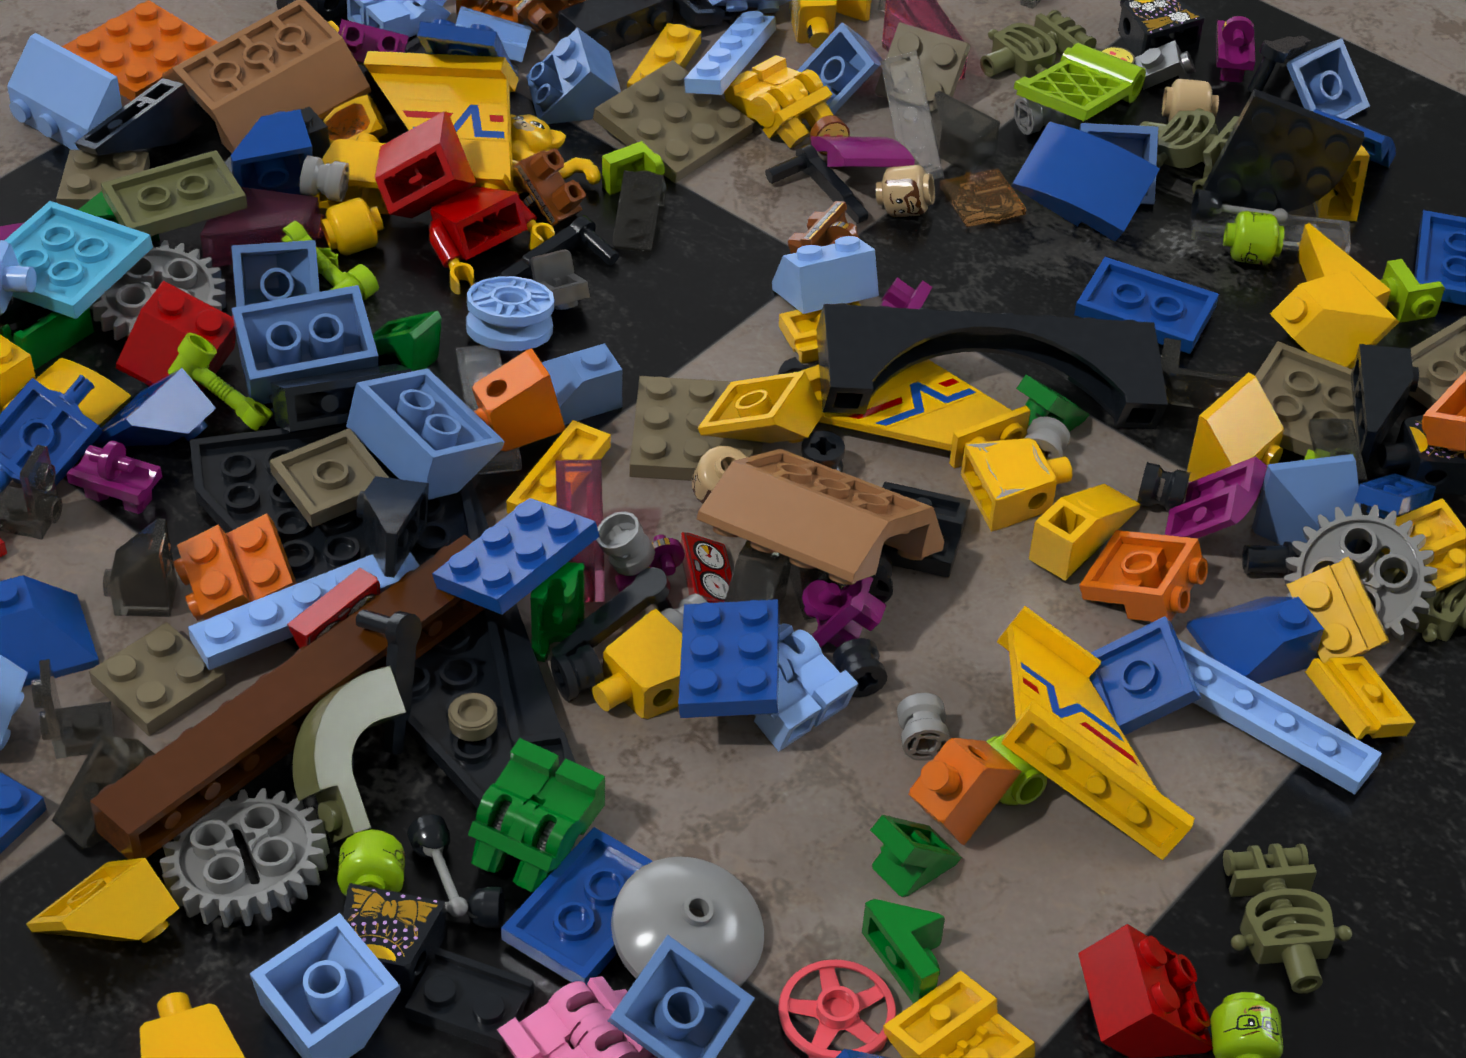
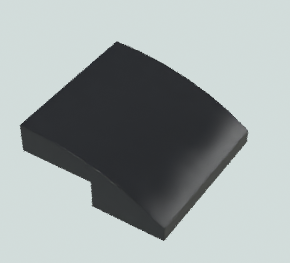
M884 482L882 488L934 508L944 539V546L942 551L926 556L923 560L904 558L898 555V549L886 544L883 545L882 552L891 558L894 566L949 578L960 545L971 500Z

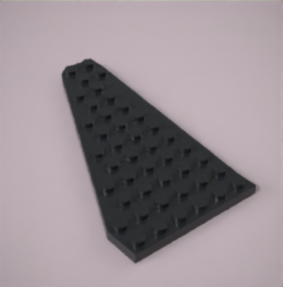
M347 423L293 432L279 428L190 439L197 502L225 533L267 513L275 523L297 584L372 554L362 535L363 518L357 517L356 510L312 528L272 475L269 460L348 429L346 427ZM365 446V448H366V449L368 450V452L372 455V457L376 460V462L380 465V467H381V468L383 469V471L387 474V476H388L389 478L398 479V478ZM472 479L458 493L428 500L427 526L410 551L419 565L425 563L442 547L449 546L461 536L466 535L475 541L489 528ZM517 604L503 615L487 608L415 660L410 718L406 720V731L477 809L486 790L490 785L495 784L510 761V752L519 738L559 755V767L565 758L575 762L565 731L561 729ZM479 693L488 696L494 701L497 707L498 723L495 731L489 737L480 741H465L459 739L451 732L448 709L450 704L461 695Z

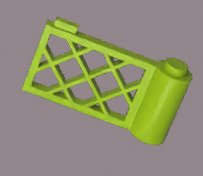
M1076 43L1072 48H1066L1059 63L1031 78L1025 76L1015 81L1013 89L1017 90L1016 95L1076 119L1086 121L1119 100L1133 103L1143 87L1146 70L1133 63L1081 43Z

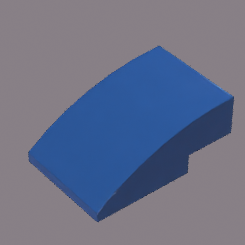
M1048 122L1011 186L1072 224L1078 226L1082 221L1111 240L1116 241L1125 231L1160 168L1102 138L1065 125Z

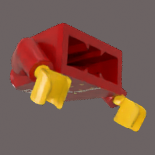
M472 187L432 206L430 210L433 219L429 225L430 243L445 268H450V288L457 295L461 294L459 280L468 281L470 286L475 284L473 267L468 263L460 262L461 259L468 260L526 230L531 233L529 241L530 250L555 235L554 228L550 224L536 223L537 217L522 202L518 193L514 191Z

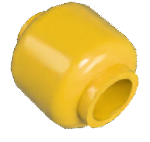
M354 198L329 207L326 210V219L321 220L322 229L331 250L337 249L344 256L376 246L378 243L377 231L384 229L377 207L369 208L362 198Z

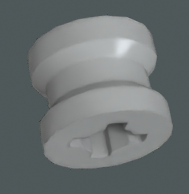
M1038 417L1030 423L1025 438L1035 440L1046 460L1062 457L1063 451L1069 444L1070 433L1067 427L1059 420L1051 417Z

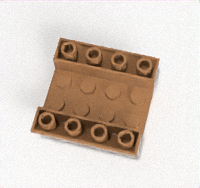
M296 0L162 74V77L185 85L190 96L216 122L221 142L231 154L261 116L271 115L280 111L288 112L310 106L321 119H324L334 108L371 92L369 83L343 37L306 0Z
M783 449L732 461L699 509L697 520L713 526V531L719 535L741 537L751 541V547L758 551L767 553L778 552L790 557L789 562L795 566L807 569H820L829 573L831 580L846 585H853L856 581L876 575L884 544L898 549V555L911 560H923L926 556L942 551L944 546V539L932 506Z

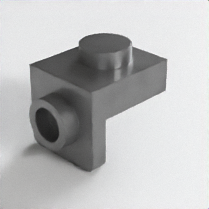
M1175 40L1158 48L1149 49L1142 55L1135 57V65L1146 70L1143 90L1176 76H1179L1180 79L1191 80L1190 74L1195 72V67L1188 51L1181 53Z
M568 250L555 251L530 259L533 280L545 285L553 292L555 300L554 309L573 308L578 305V300L590 297L588 282L574 273L571 253Z

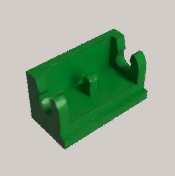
M90 307L77 319L53 311L47 316L38 319L36 323L25 330L17 331L14 333V337L11 335V329L8 324L0 328V335L31 355L34 370L94 332Z
M567 562L531 591L532 648L539 662L546 661L552 643L563 641L575 632L576 625L585 619L584 563Z

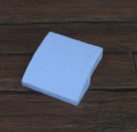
M461 6L456 26L470 28L472 24H481L491 27L494 31H497L509 59L519 62L523 61L532 27Z

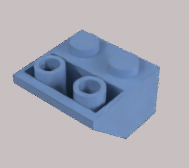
M578 27L568 37L562 38L555 49L543 61L537 62L526 76L537 118L547 124L593 119L594 108L621 92L609 50Z

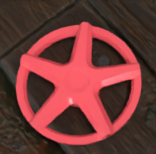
M837 959L815 962L797 971L783 987L778 1006L779 1020L783 1031L789 1040L797 1048L805 1052L809 1058H836L842 1051L828 1050L827 1048L840 1030H846L866 1043L862 1047L852 1049L853 1051L873 1054L876 1051L880 1052L888 1041L887 1036L884 1034L883 1029L879 1034L872 1030L860 1018L859 1013L885 998L887 1004L886 1024L896 1017L897 1010L891 990L875 972L858 963ZM835 968H845L859 972L872 980L875 986L854 993L849 988L840 986ZM819 970L822 992L817 1000L793 999L789 997L794 986L803 977ZM788 1012L818 1019L819 1025L812 1043L797 1032L791 1023Z

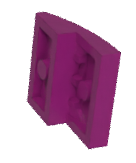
M811 136V145L816 151L827 152V167H898L915 165V159L901 143L888 137Z
M1255 456L1188 483L1185 503L1169 510L1165 535L1201 538L1237 524L1246 516L1255 503L1264 481L1267 465Z

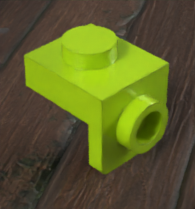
M643 141L602 155V187L610 195L640 183H644L653 193L662 191V175L665 173L664 163L661 157L654 153Z
M1403 259L1387 261L1383 278L1380 281L1391 289L1387 305L1397 320L1401 323L1435 317L1445 290L1443 284L1440 281L1419 284Z

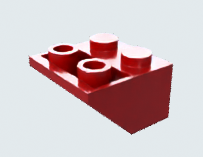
M443 111L380 146L375 180L389 215L413 219L431 209L432 206L477 184L447 111Z
M1129 924L1078 953L1102 1043L1129 1058L1200 1054L1213 1049L1208 1031L1210 1017L1198 997L1195 986L1197 981L1196 970L1186 956L1183 954L1178 955L1160 944L1155 937L1147 936Z

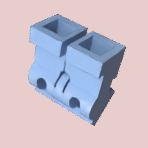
M347 0V19L349 21L408 35V38L417 36L420 21L432 23L434 19L446 20L451 13L443 7L447 0Z
M783 623L780 625L778 713L755 714L754 722L779 752L811 731L813 725L817 727L847 707L858 682L846 670L840 673L822 654L819 644L812 635L801 629L794 632L792 625Z

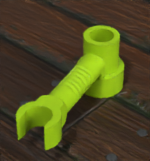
M295 220L282 229L287 234L281 239L282 242L312 240L304 227ZM316 247L318 271L333 286L330 290L359 285L363 300H366L379 290L375 276L366 266L358 264L347 273H342Z
M187 333L177 348L179 354L168 369V374L170 375L183 368L192 380L197 381L206 389L208 388L211 393L218 396L219 399H222V401H225L228 406L234 409L236 415L247 426L258 431L260 426L264 427L273 415L272 411L254 399L245 397L208 369L210 362L217 353L215 347L205 338L194 333Z

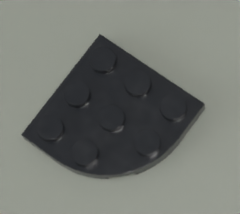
M1254 89L1206 179L1203 190L1215 192L1223 202L1233 206L1268 211L1282 208L1286 212L1303 208L1324 197L1339 183L1365 139L1364 132Z

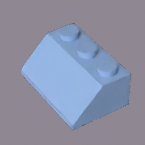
M37 33L29 37L7 85L10 98L9 107L13 117L19 122L40 131L46 137L65 145L70 150H79L75 144L77 140L122 108L117 76Z

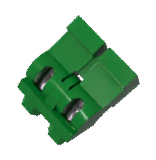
M519 738L510 752V761L495 784L490 785L484 793L477 810L476 820L472 822L468 836L477 839L471 863L483 870L497 873L502 871L507 855L514 856L521 861L513 882L530 892H534L558 868L560 863L570 853L578 836L585 834L605 806V776L566 758L559 767V755Z

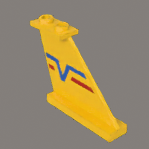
M367 52L364 61L365 67L408 130L413 129L443 111H447L477 182L472 187L517 192L513 186L510 92H515L519 78L505 57Z
M928 359L903 370L886 382L870 398L865 414L823 412L819 422L951 451L949 464L955 469L962 466L966 443L1024 439L1027 435L1031 410L1026 405L1011 410ZM818 364L801 371L806 372L823 412Z
M1024 606L997 640L998 644L1009 651L1016 722L1007 731L1001 744L1163 860L1191 830L1195 818L1159 793L1090 681L1089 677L1098 668L1101 660Z

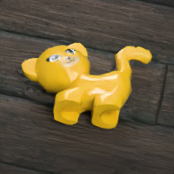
M511 114L513 166L520 160L540 151H549L553 148L558 150L563 145L566 135L561 131L551 130L546 122L533 115L515 116ZM575 157L565 162L564 167L559 170L563 179H567L575 173H584L586 179L592 185L598 184L602 178L599 168L590 159ZM513 167V186L519 195L529 193Z

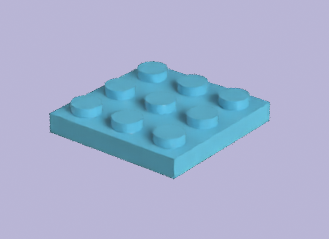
M52 201L45 204L4 240L12 245L19 265L33 267L37 276L36 287L32 293L13 292L12 296L77 319L153 248L150 234Z

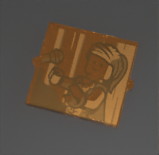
M998 168L978 173L966 172L963 176L940 180L939 187L967 227L989 222L1000 223V220L1026 214V207Z

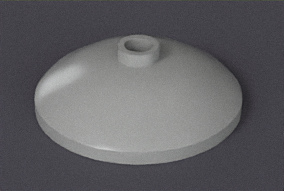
M668 857L653 861L641 867L625 882L613 906L611 917L613 942L621 961L636 979L667 935L739 987L750 977L760 960L764 945V926L758 905L748 889L734 875L711 862L692 857ZM689 908L700 910L704 917L694 916Z

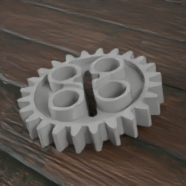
M164 240L160 248H154L153 246L143 258L90 306V309L93 310L94 321H101L102 331L106 332L114 329V339L120 340L126 335H130L141 309L162 281L222 311V308L226 307L225 279H221V269L219 267L212 268L211 257L200 260L199 249L192 250L187 254L185 253L184 243H180L175 249H170L168 240Z
M1354 504L1352 516L1346 517L1339 507H1335L1334 521L1330 522L1320 514L1317 516L1320 528L1318 531L1307 526L1303 527V535L1308 542H1292L1293 551L1300 557L1286 558V567L1296 573L1284 576L1285 586L1321 568L1338 563L1343 558L1349 556L1359 576L1363 575L1367 570L1369 571V581L1366 582L1363 579L1361 581L1375 607L1386 635L1391 633L1395 638L1402 641L1404 640L1402 625L1406 624L1413 629H1418L1419 620L1414 612L1429 614L1430 605L1422 598L1436 596V587L1426 582L1437 579V568L1425 566L1434 560L1433 550L1419 551L1426 543V536L1420 534L1410 537L1413 530V522L1411 520L1398 527L1396 525V511L1393 510L1385 519L1379 518L1378 505H1374L1371 508L1369 515H1362L1359 504ZM1355 539H1364L1371 545L1370 549L1362 554H1354L1346 546ZM1388 548L1390 550L1389 554L1384 555L1373 564L1377 554L1382 549ZM1399 568L1407 576L1400 583L1393 584L1386 582L1381 575L1387 569ZM1382 644V645H1380V647H1381L1382 649H1384V648H1386V644H1385V645Z
M262 788L255 798H248L247 792L244 789L240 790L236 801L231 802L229 799H226L220 806L215 807L173 838L174 842L165 844L163 849L166 857L160 859L166 889L178 906L184 905L189 918L201 912L204 924L208 925L219 915L222 918L224 927H229L235 917L242 916L245 926H250L254 914L261 913L267 921L272 920V908L278 906L282 910L289 912L292 910L289 901L291 897L306 900L308 894L305 885H319L321 883L318 871L328 868L325 855L329 854L330 850L322 819L317 820L313 807L304 809L302 800L298 801L297 798L288 803L285 791H280L273 799H268L266 788ZM234 829L241 831L250 861L255 867L259 881L258 884L250 883L241 853L232 833Z

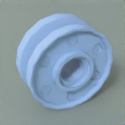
M498 276L483 279L472 285L467 292L468 311H470L466 316L467 334L475 342L498 350L523 351L539 347L548 342L553 334V321L551 317L555 302L553 292L541 283L521 277Z

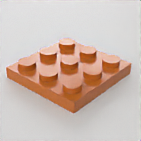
M148 0L136 5L133 9L120 16L108 20L105 24L92 31L80 35L77 39L62 47L117 76L120 94L132 101L161 80L163 73L219 42Z

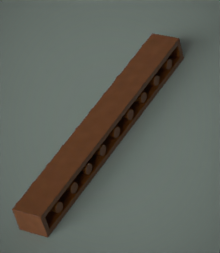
M463 535L449 546L442 547L432 558L415 570L407 572L397 583L380 595L373 596L363 607L349 617L335 623L328 632L314 642L297 650L290 659L270 673L262 675L252 686L235 698L224 702L214 713L200 723L183 731L176 740L155 755L145 758L138 767L117 782L104 787L97 796L90 800L97 832L127 859L148 858L293 751L299 730L306 716L323 697L362 674L386 667L388 642L385 634L358 627L356 625V616L361 610L364 609L390 617L395 612L404 611L419 617L422 631L416 646V660L486 609L437 589L432 575L433 572L449 561L451 556L462 551L473 540Z

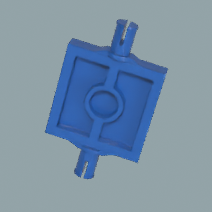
M79 375L77 380L64 394L49 390L34 378H31L1 412L0 494L11 481L28 486L45 499L85 454L89 445H92L103 433L100 426L86 417L78 407L87 394L95 388L93 383L87 378L85 379L83 375Z

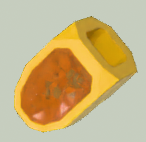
M369 95L354 98L334 108L323 120L328 126L330 145L337 139L356 140L363 133L372 134L377 139L388 133L381 113Z

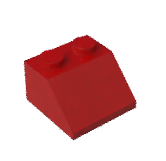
M162 281L141 309L118 358L116 369L151 386L169 375L168 369L179 354L178 346L187 333H194L205 338L215 347L217 353L210 362L208 369L216 374L235 347L236 332L233 317ZM193 380L203 392L205 390V387H203L197 381Z

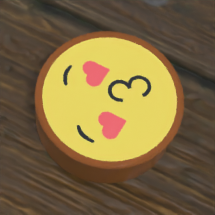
M829 115L822 117L813 125L810 131V141L811 136H850V131L842 119ZM819 152L827 156V152Z

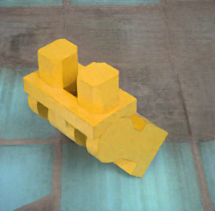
M777 55L752 67V71L747 70L739 74L724 91L725 100L752 121H757L760 125L764 126L763 131L769 139L779 134L790 149L800 144L810 134L802 120L806 119L812 128L822 117L833 115L831 109L826 104L833 94L827 85L823 86L817 73L809 69L799 72L788 68L786 58Z

